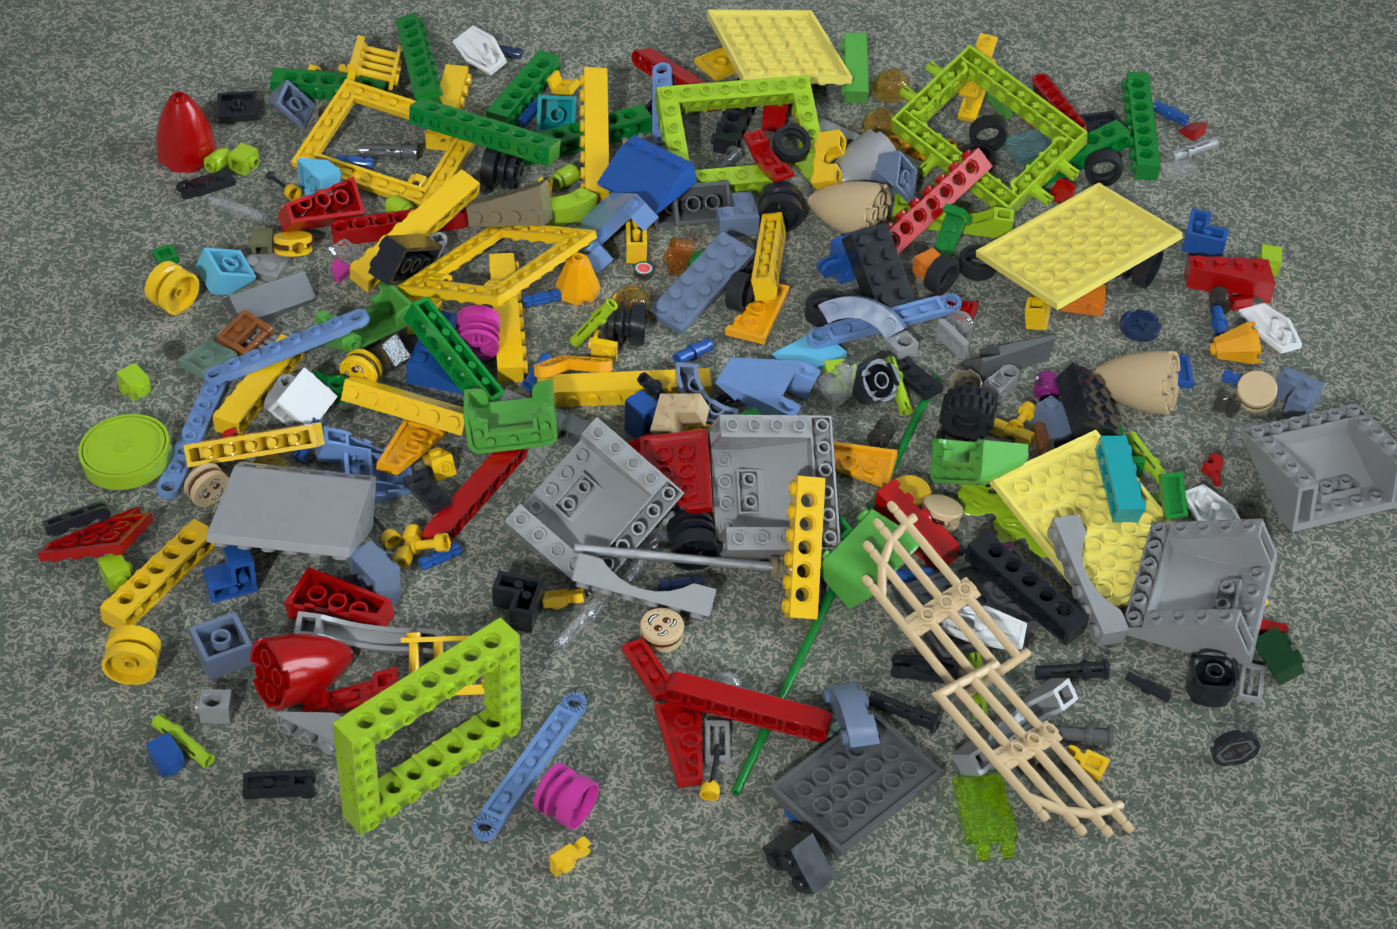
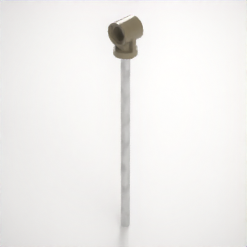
M574 544L573 550L574 553L761 570L767 571L768 578L783 580L784 575L787 574L784 556L770 555L768 562L583 544ZM799 565L797 574L801 577L805 572V568Z

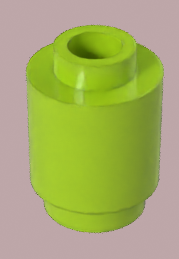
M225 147L218 148L205 157L204 166L206 170L214 173L229 166L228 154L231 151Z
M568 163L554 171L550 179H553V186L558 190L561 188L565 189L579 181V168Z
M397 195L389 197L385 202L386 213L415 209L411 202Z

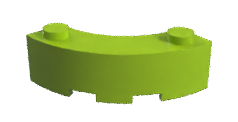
M580 187L570 194L550 197L553 218L546 225L565 227L568 223L576 221L580 223L597 206V194Z

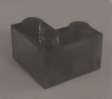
M402 328L367 351L379 359L383 372L387 375L406 365L405 362L409 360L415 346Z

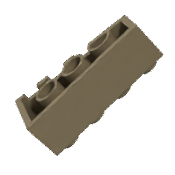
M548 179L474 200L466 207L469 227L546 225L553 218Z

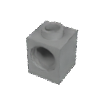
M904 331L886 339L884 354L890 357V359L892 356L895 357L897 363H900L906 356L915 359L917 358L919 343L916 338L912 337L907 331Z
M201 689L200 699L195 700V714H199L200 723L231 724L234 705L232 691L226 689Z

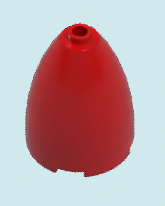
M177 91L164 104L158 120L156 131L157 159L159 163H162L173 172L191 173L200 171L199 168L204 166V158L217 149L214 134L206 115L196 101L188 94Z
M285 634L262 638L254 642L250 652V662L255 665L257 677L252 679L255 689L267 708L273 706L277 711L298 705L316 696L324 688H328L343 675L353 659V651L346 643L334 638L313 634Z

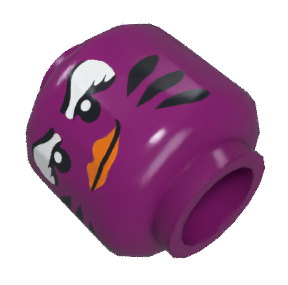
M1045 370L1034 378L1033 394L1040 402L1050 395L1056 398L1060 397L1055 380L1058 374L1053 371Z

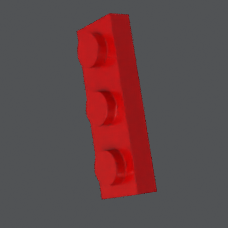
M642 637L622 645V653L654 702L664 699L663 692L669 675L645 639Z

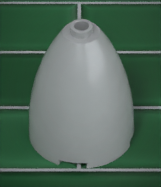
M869 129L854 139L846 147L844 156L836 158L833 163H836L842 171V182H871L872 171L876 170L878 155L897 150L880 131L875 133Z

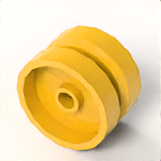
M165 261L156 266L149 274L144 288L145 297L149 302L161 307L167 313L179 315L194 303L199 292V279L196 275L183 269L175 262Z
M123 625L112 629L107 636L105 652L101 662L102 671L111 680L125 685H141L151 681L156 675L161 640L150 629L138 625Z

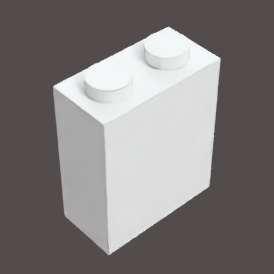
M303 368L291 380L268 411L287 427L310 424L313 417L316 420H320L338 396L319 381L313 373Z

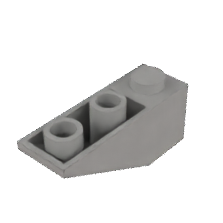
M278 711L276 713L277 728L280 732L297 737L306 745H314L327 755L333 754L336 756L332 723L342 716L336 713Z

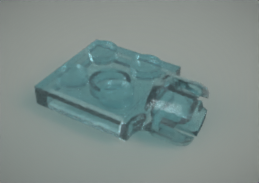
M1035 128L1006 137L1003 147L1014 165L1020 167L1024 166L1028 161L1037 158L1041 151L1044 152L1052 144V140Z

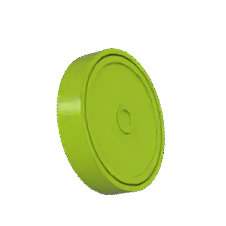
M142 414L118 415L96 424L84 435L78 448L79 460L86 478L96 486L110 490L133 489L153 481L167 469L173 455L166 427L157 419Z

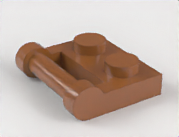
M244 309L216 338L218 343L237 352V355L241 356L256 349L267 337H271L275 331L272 326ZM257 329L261 330L245 348L241 346Z

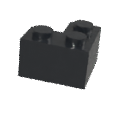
M499 570L492 587L493 606L509 609V626L512 629L532 633L543 604L545 580Z
M783 831L762 848L766 854V861L769 866L774 870L788 871L792 878V885L799 893L814 895L835 878L813 833Z

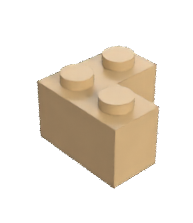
M660 394L650 432L652 435L683 432L684 427H705L710 408L701 394Z

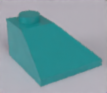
M538 95L536 132L574 123L576 121L577 97Z

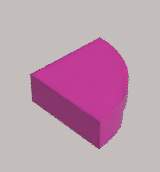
M335 259L332 263V274L335 281L340 283L350 275V265L339 259Z

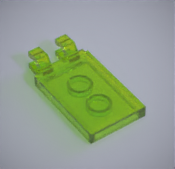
M1001 774L952 778L951 784L967 845L975 844L978 861H989L988 853H991L990 843L997 842L1000 843L1003 859H1014L1013 851H1016L1015 841H1017L1018 833Z

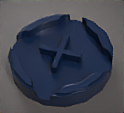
M1136 309V312H1131L1130 310L1122 315L1119 327L1121 332L1131 340L1148 342L1159 336L1161 323L1158 322L1157 316L1151 312Z

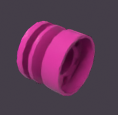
M469 305L457 312L455 331L480 361H486L497 355L501 325L499 314L494 309L484 305Z
M561 762L556 763L547 771L539 783L533 799V808L540 813H544L549 818L555 816V820L559 824L570 830H575L583 823L593 809L599 793V785L585 775L577 776V772L572 768L569 769L565 764Z

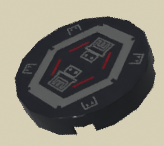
M1233 730L1222 734L1215 739L1214 746L1210 747L1213 761L1221 766L1240 765L1248 762L1259 753L1261 746L1257 735L1246 730L1247 733H1241V730Z

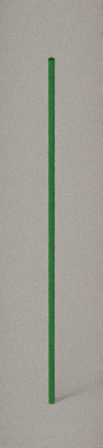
M932 375L939 382L940 378L937 375ZM921 398L896 449L898 456L893 475L930 399L925 401ZM876 492L867 509L868 511L874 509ZM830 587L818 610V619L813 620L776 697L786 699L836 596V593ZM761 727L731 789L732 794L737 796L741 794L767 740L770 729Z

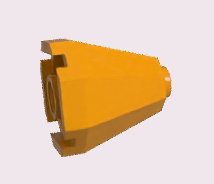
M575 253L568 257L556 282V289H559L561 292V301L581 305L584 301H588V303L593 302L599 294L600 284L587 255Z
M1255 321L1243 323L1213 338V343H1209L1211 356L1215 355V358L1218 360L1246 364L1261 363V358L1257 359V355H1261L1258 329L1252 328V326L1256 325Z

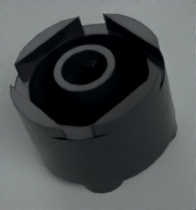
M876 359L857 365L849 374L848 381L858 403L873 405L889 401L896 396L897 387L900 385V376L892 363H888L883 359Z
M1204 652L1192 661L1185 682V688L1190 696V700L1194 704L1214 708L1228 705L1239 679V670L1234 662L1230 663L1226 660L1227 656L1217 652Z

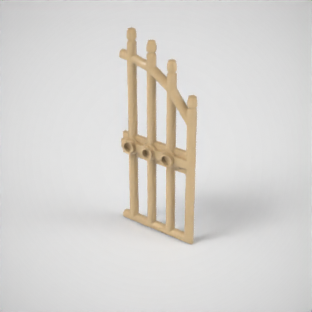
M893 501L888 502L887 507L889 511L894 513V517L900 522V525L891 533L879 518L873 520L874 527L880 531L879 533L886 540L881 554L877 549H874L875 547L868 540L862 544L865 551L869 553V556L878 565L877 584H874V581L868 575L863 576L862 581L943 682L948 685L955 680L920 638L930 630L966 674L976 670L939 626L941 622L949 617L987 663L993 660L999 663L958 613L959 610L967 605L970 606L1012 657L1003 664L999 663V668L996 671L1000 676L1030 657L1031 652L1029 649L1025 648L1019 651L976 600L981 594L972 581H969L967 577L960 581L913 525L918 521L917 516L912 513L907 517ZM906 531L950 582L952 587L941 593L901 545L898 539ZM892 550L897 553L934 599L924 606L920 603L888 564ZM887 577L915 610L906 618L899 613L886 597ZM987 675L980 678L985 686L992 683ZM972 685L965 689L971 697L978 693Z
M996 660L981 666L932 693L937 702L1030 809L1037 813V817L1045 823L1050 819L1046 810L1062 815L1070 826L1074 827L1077 834L1083 837L1088 831L1079 822L1078 818H1087L1101 830L1104 836L1110 838L1114 832L1109 825L1105 824L1101 817L1110 814L1118 824L1122 825V828L1128 834L1135 830L1133 824L1127 821L1125 815L1120 811L1124 809V803L1121 800L1112 802L1061 745L1060 741L1063 738L1054 724L1049 723L1047 720L1042 723L997 673L996 670L999 668V663ZM987 675L1033 728L1026 732L982 683L980 678ZM971 684L1017 737L1009 741L963 687ZM955 693L999 743L1000 747L992 750L946 696ZM1051 747L1102 806L1093 808L1043 751ZM1035 756L1079 808L1066 806L1027 760ZM1019 766L1047 799L1030 793L1011 770Z

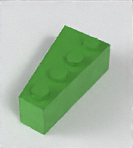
M844 33V40H840V51H842L840 57L853 78L851 84L841 85V95H844V103H867L869 93L867 33Z

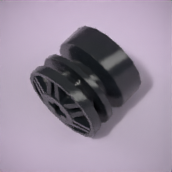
M486 147L480 168L481 184L497 187L500 181L502 189H517L524 172V159L506 153L504 155L503 152Z
M1164 251L1156 253L1116 277H1121L1122 275V279L1126 281L1132 276V283L1143 289L1148 288L1159 271Z
M621 301L620 310H615L608 317L605 324L608 340L614 341V335H618V344L622 345L624 335L629 336L630 345L644 346L647 302L633 301L631 309L628 311L626 310L625 301Z
M682 511L669 519L666 530L670 544V553L719 556L714 522L708 513L689 514L687 511ZM673 562L676 567L687 571L702 570L709 567L708 565Z

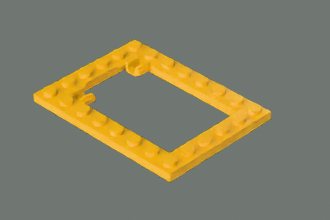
M345 79L291 160L292 167L298 168V158L329 160L340 169L341 182L354 176L359 189L386 198L397 195L418 208L425 198L431 197L439 186H443L453 174L459 172L475 144L438 133L435 137L436 140L442 142L445 139L449 146L429 179L417 173L412 174L407 182L322 155L355 103L409 120V106L416 102L409 98Z
M547 225L490 226L397 287L402 294H407L410 297L428 296L430 299L440 298L443 301L456 300L459 303L473 302L476 305L489 304L493 307L503 305L509 298L515 297L522 289L528 288L535 280L541 279L545 273L552 271L555 266L565 262L568 257L578 253L581 248L588 246L590 242L597 238L596 230ZM512 238L514 241L522 239L528 240V242L542 241L545 244L557 243L504 280L490 279L484 286L451 282L453 279L452 275H449L450 272L458 270L459 266L470 262L473 257L482 254L485 249L494 246L500 239Z

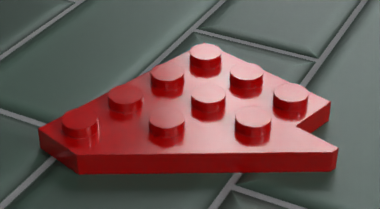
M708 429L641 436V455L684 492L676 504L689 514L713 512Z
M136 506L114 515L106 521L97 522L51 541L38 552L40 561L51 560V562H58L68 558L78 560L85 556L97 558L104 554L120 555L126 552V549L137 540L136 538L141 533L147 530V527L154 520L151 512L141 513L140 507Z

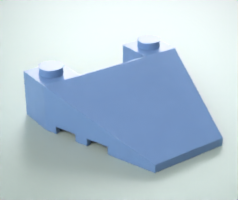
M611 192L582 219L580 229L596 230L597 238L578 252L587 255L592 267L598 273L614 260L602 244L631 218L645 231L659 218L638 194Z
M731 357L715 384L735 401L739 399L747 405L746 410L756 407L760 415H797L801 406L783 397L785 391L787 390L806 401L821 370L804 361Z
M329 427L322 428L325 444L316 447V460L338 464L340 473L376 476L375 504L411 493L405 486L402 478L407 475H413L412 465L399 475L387 474L376 470L377 462L386 447L380 449L370 445L372 441L365 438L364 441L351 437L352 433L345 430Z

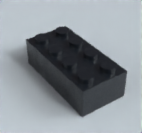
M887 222L851 233L841 239L863 297L877 300L889 308L915 300Z
M424 234L387 235L381 240L379 244L380 249L371 260V267L368 273L386 285H399L435 262L443 246Z
M1072 362L1055 378L1071 433L1078 438L1094 430H1097L1101 436H1121L1119 423L1115 418V411L1111 406L1110 396L1105 388V381L1100 376L1091 374L1086 367H1080Z

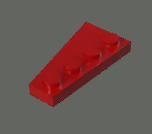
M669 702L654 704V713L677 788L702 785L701 711L674 705Z

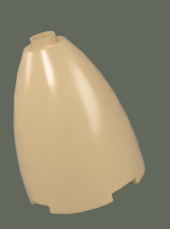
M864 181L842 182L814 191L809 196L808 204L811 210L827 225L847 235L884 222L888 223L890 220L887 219L888 205H892V193L888 185Z
M1176 351L1131 353L1109 360L1092 371L1094 376L1098 375L1105 381V388L1110 398L1125 406L1160 415H1169L1170 411L1174 410L1179 393L1177 372L1180 371V359Z

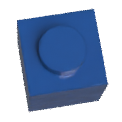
M169 732L146 743L148 758L162 778L174 775L185 767L183 752Z

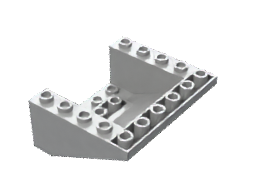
M1357 403L1280 421H1272L1262 425H1254L1241 430V438L1276 512L1291 532L1397 508V441Z
M719 415L708 429L713 502L712 515L719 546L718 557L758 561L767 560L770 555H785V552L788 551L789 543L786 542L785 534L790 523V519L787 518V507L789 504L791 505V495L788 494V486L792 478L796 476L825 478L821 553L825 549L831 551L836 548L840 543L831 416ZM805 495L801 497V503L804 507L809 505V498ZM802 518L799 524L801 529L806 531L808 522ZM800 542L798 545L800 553H806L807 547L804 542Z
M596 417L581 434L580 441L523 505L519 504L504 521V527L576 585V582L572 581L579 553L573 552L574 544L636 549L683 496L684 492ZM590 555L603 559L613 573L628 559ZM590 586L589 590H584L593 599L598 593L599 588Z
M239 462L233 468L208 529L207 542L214 543V546L217 547L238 545V548L243 550L256 547L261 548V551L264 552L283 550L289 555H297L301 552L309 553L310 557L329 555L335 560H345L353 554L373 530L376 476Z
M1263 518L1151 523L1124 617L1130 629L1127 636L1198 656L1204 652H1217L1227 656L1226 660L1230 663L1251 664L1278 556Z

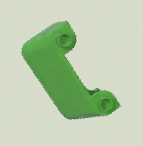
M382 282L378 284L380 288L379 294L376 297L374 295L370 297L371 306L364 308L370 318L369 323L363 326L362 329L359 327L358 330H352L351 333L323 345L327 348L349 353L353 349H361L408 327L403 317L412 302L393 285H386ZM321 310L315 313L316 325L337 316L335 314L329 316L325 310Z
M553 380L539 381L534 384L532 398L489 402L487 393L484 390H464L463 418L470 450L477 454L544 447L554 444L558 437Z
M932 439L931 480L934 483L983 486L1023 466L1029 456L1028 444L989 440L965 442Z
M865 508L856 516L858 520L855 524L857 526L837 547L831 551L825 549L821 553L820 576L849 609L873 596L869 588L864 585L862 581L863 576L868 575L872 578L874 584H877L878 565L862 545L868 540L873 544L874 549H877L880 554L882 553L886 540L879 533L880 531L874 527L873 520L879 518L891 533L898 527L897 524L874 509L868 511ZM907 531L898 539L910 555L919 547ZM892 550L888 564L896 572L904 562Z

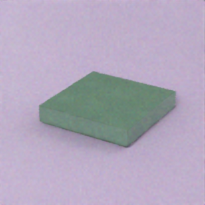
M209 339L178 358L177 363L181 368L205 380L204 374L208 369L231 358L238 357L237 352Z

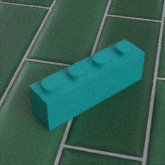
M1100 436L1095 447V453L1112 522H1139L1142 514L1146 511V502L1142 500L1141 483L1137 480V467L1132 460V447L1128 444L1127 436Z

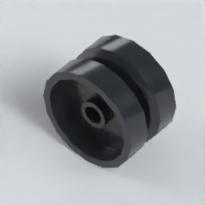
M785 181L773 182L762 188L758 195L760 223L762 214L782 212L786 232L792 231L799 226L802 220V195L799 189Z

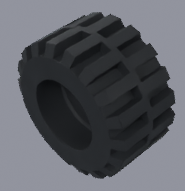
M963 384V386L956 385L954 389L950 388L944 395L939 416L942 429L948 431V435L955 436V439L977 441L978 438L984 439L993 430L997 411L996 400L992 398V394L986 392L985 388H978L977 385L973 384L972 386H968V384Z

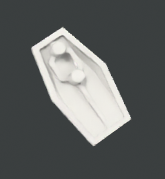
M474 25L452 41L467 63L490 76L507 63L496 39Z
M1261 303L1239 309V314L1246 322L1255 321L1256 325L1252 326V328L1258 329L1259 338L1280 354L1302 347V342L1291 320L1270 306Z
M1202 484L1185 491L1187 506L1195 521L1240 519L1235 507L1206 485Z
M965 606L958 611L986 647L1006 650L970 606ZM982 606L1016 648L1022 651L1027 623L991 607ZM950 617L942 622L941 628L946 634L970 642Z

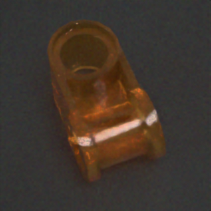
M672 237L663 256L664 262L668 265L667 272L669 275L675 276L684 273L690 258L694 254V240Z

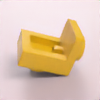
M555 70L547 78L548 86L552 94L556 96H570L579 87L578 78L562 79L559 70Z
M596 330L594 336L590 337L588 342L591 357L612 359V362H616L618 342L600 339V330Z
M433 448L428 451V454L422 455L424 464L432 468L435 480L440 481L457 474L450 452L441 448Z

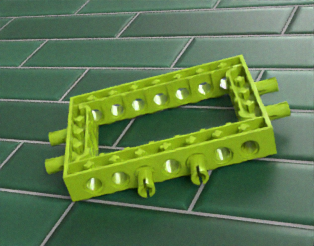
M970 44L944 69L933 60L930 61L925 71L935 78L918 94L908 85H905L899 92V95L905 98L908 103L891 118V129L893 133L927 158L917 167L918 172L924 177L936 166L947 173L949 165L962 159L960 157L962 152L957 149V146L950 144L942 138L940 133L937 134L929 128L926 122L970 80L1052 140V144L1044 152L1041 151L1039 156L1030 165L1028 164L1017 178L1014 177L1012 179L1010 189L1001 183L999 178L996 179L988 172L968 189L991 208L994 206L1014 209V214H1016L1033 197L1047 207L1049 205L1048 202L1051 204L1054 196L1042 187L1059 171L1070 178L1071 181H1074L1080 173V170L1076 169L1068 161L1086 145L1088 132Z

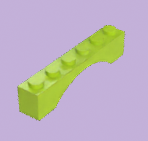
M895 194L892 222L897 219L895 215L898 212L910 207L899 194ZM994 206L985 211L969 214L972 217L970 225L965 224L962 234L999 238L1012 231L1014 209ZM943 212L926 229L940 231L946 213Z

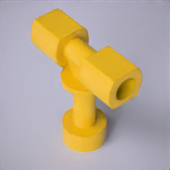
M1029 401L1023 402L1018 409L1019 416L1017 419H1012L1009 422L995 417L991 434L1004 438L1005 435L1015 438V443L1028 444V448H1030L1034 442L1035 432L1025 429L1023 424L1026 420L1033 419L1036 406Z
M415 524L407 525L401 538L404 545L397 548L393 561L398 564L399 568L407 569L410 567L414 554H421L423 549L435 548L437 552H447L451 547L449 535L447 533L436 534L434 539L421 540L422 531L419 526Z

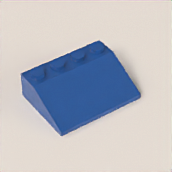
M634 135L621 145L597 184L610 192L638 194L657 215L696 183L694 163Z
M439 310L455 329L456 314ZM418 339L406 364L407 383L464 395L425 345Z

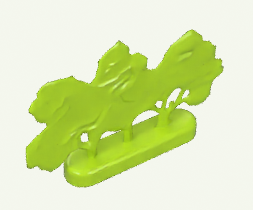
M960 485L962 488L957 494L958 499L961 501L960 505L963 508V514L982 516L993 513L996 519L992 524L994 529L998 531L996 536L1001 543L1008 541L1015 543L1020 538H1025L1031 551L1042 558L1048 557L997 493L992 494L989 492L993 488L992 486Z

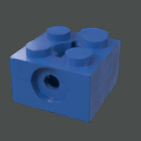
M847 235L832 239L829 256L821 258L816 265V269L824 278L833 276L840 284L852 282L856 279L841 240Z

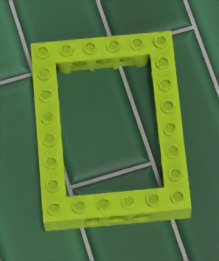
M809 75L656 87L654 100L663 149L688 161L689 155L681 112L688 114V112H707V110L718 109L726 111V109L730 108L745 109V107L755 106L763 108L767 105L783 106V104L793 103L791 113L794 115L795 123L809 133L811 146L806 158L801 162L787 163L794 172V177L782 181L791 183L798 189L815 188L811 184V175L814 170L813 158L816 152L814 144L817 140L818 132L821 131ZM799 140L798 148L802 149L803 144ZM757 165L695 170L696 183L729 180L730 195L731 193L749 191L752 194L760 193L761 189L767 184L773 183L762 173Z
M501 617L332 723L342 814L360 835L368 830H374L380 822L388 817L395 816L401 808L409 803H415L422 794L428 790L436 789L443 780L449 776L457 775L463 767L469 763H475L481 755L489 750L496 749L502 741L508 737H514L520 731V635ZM484 675V683L482 684L484 699L482 701L486 707L485 710L477 715H473L471 719L459 727L453 728L451 732L439 740L433 741L431 745L419 753L413 754L411 758L399 766L393 767L391 771L378 779L375 744L383 739H388L394 732L403 726L410 725L416 718L425 712H430L436 705L452 698L458 691L467 685H472L478 678Z

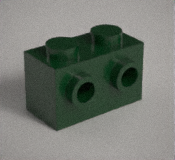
M1276 626L1258 636L1255 648L1280 686L1303 674L1305 671L1302 663L1305 661L1298 650L1293 651L1290 647L1293 643L1286 632L1281 633Z

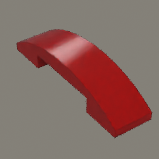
M762 129L743 134L751 156L768 179L773 182H779L794 177V172L786 162L782 163L770 148L769 139Z
M395 666L372 673L373 680L331 692L326 687L316 696L303 702L304 712L348 713L398 682V670Z

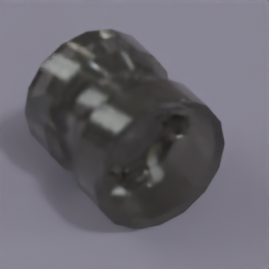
M1224 287L1211 289L1208 295L1210 309H1213L1212 307L1215 305H1219L1223 308V314H1227L1231 309L1229 291Z
M1221 391L1214 402L1212 410L1218 413L1223 412L1226 417L1233 419L1241 406L1242 400L1236 397L1231 398L1227 393Z
M885 419L878 420L874 428L867 435V441L872 447L885 448L889 440L894 436L896 429L890 421Z

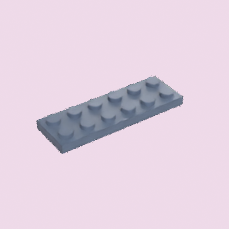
M722 231L649 309V316L683 335L724 291L732 274L736 271L741 272L755 257L756 251Z

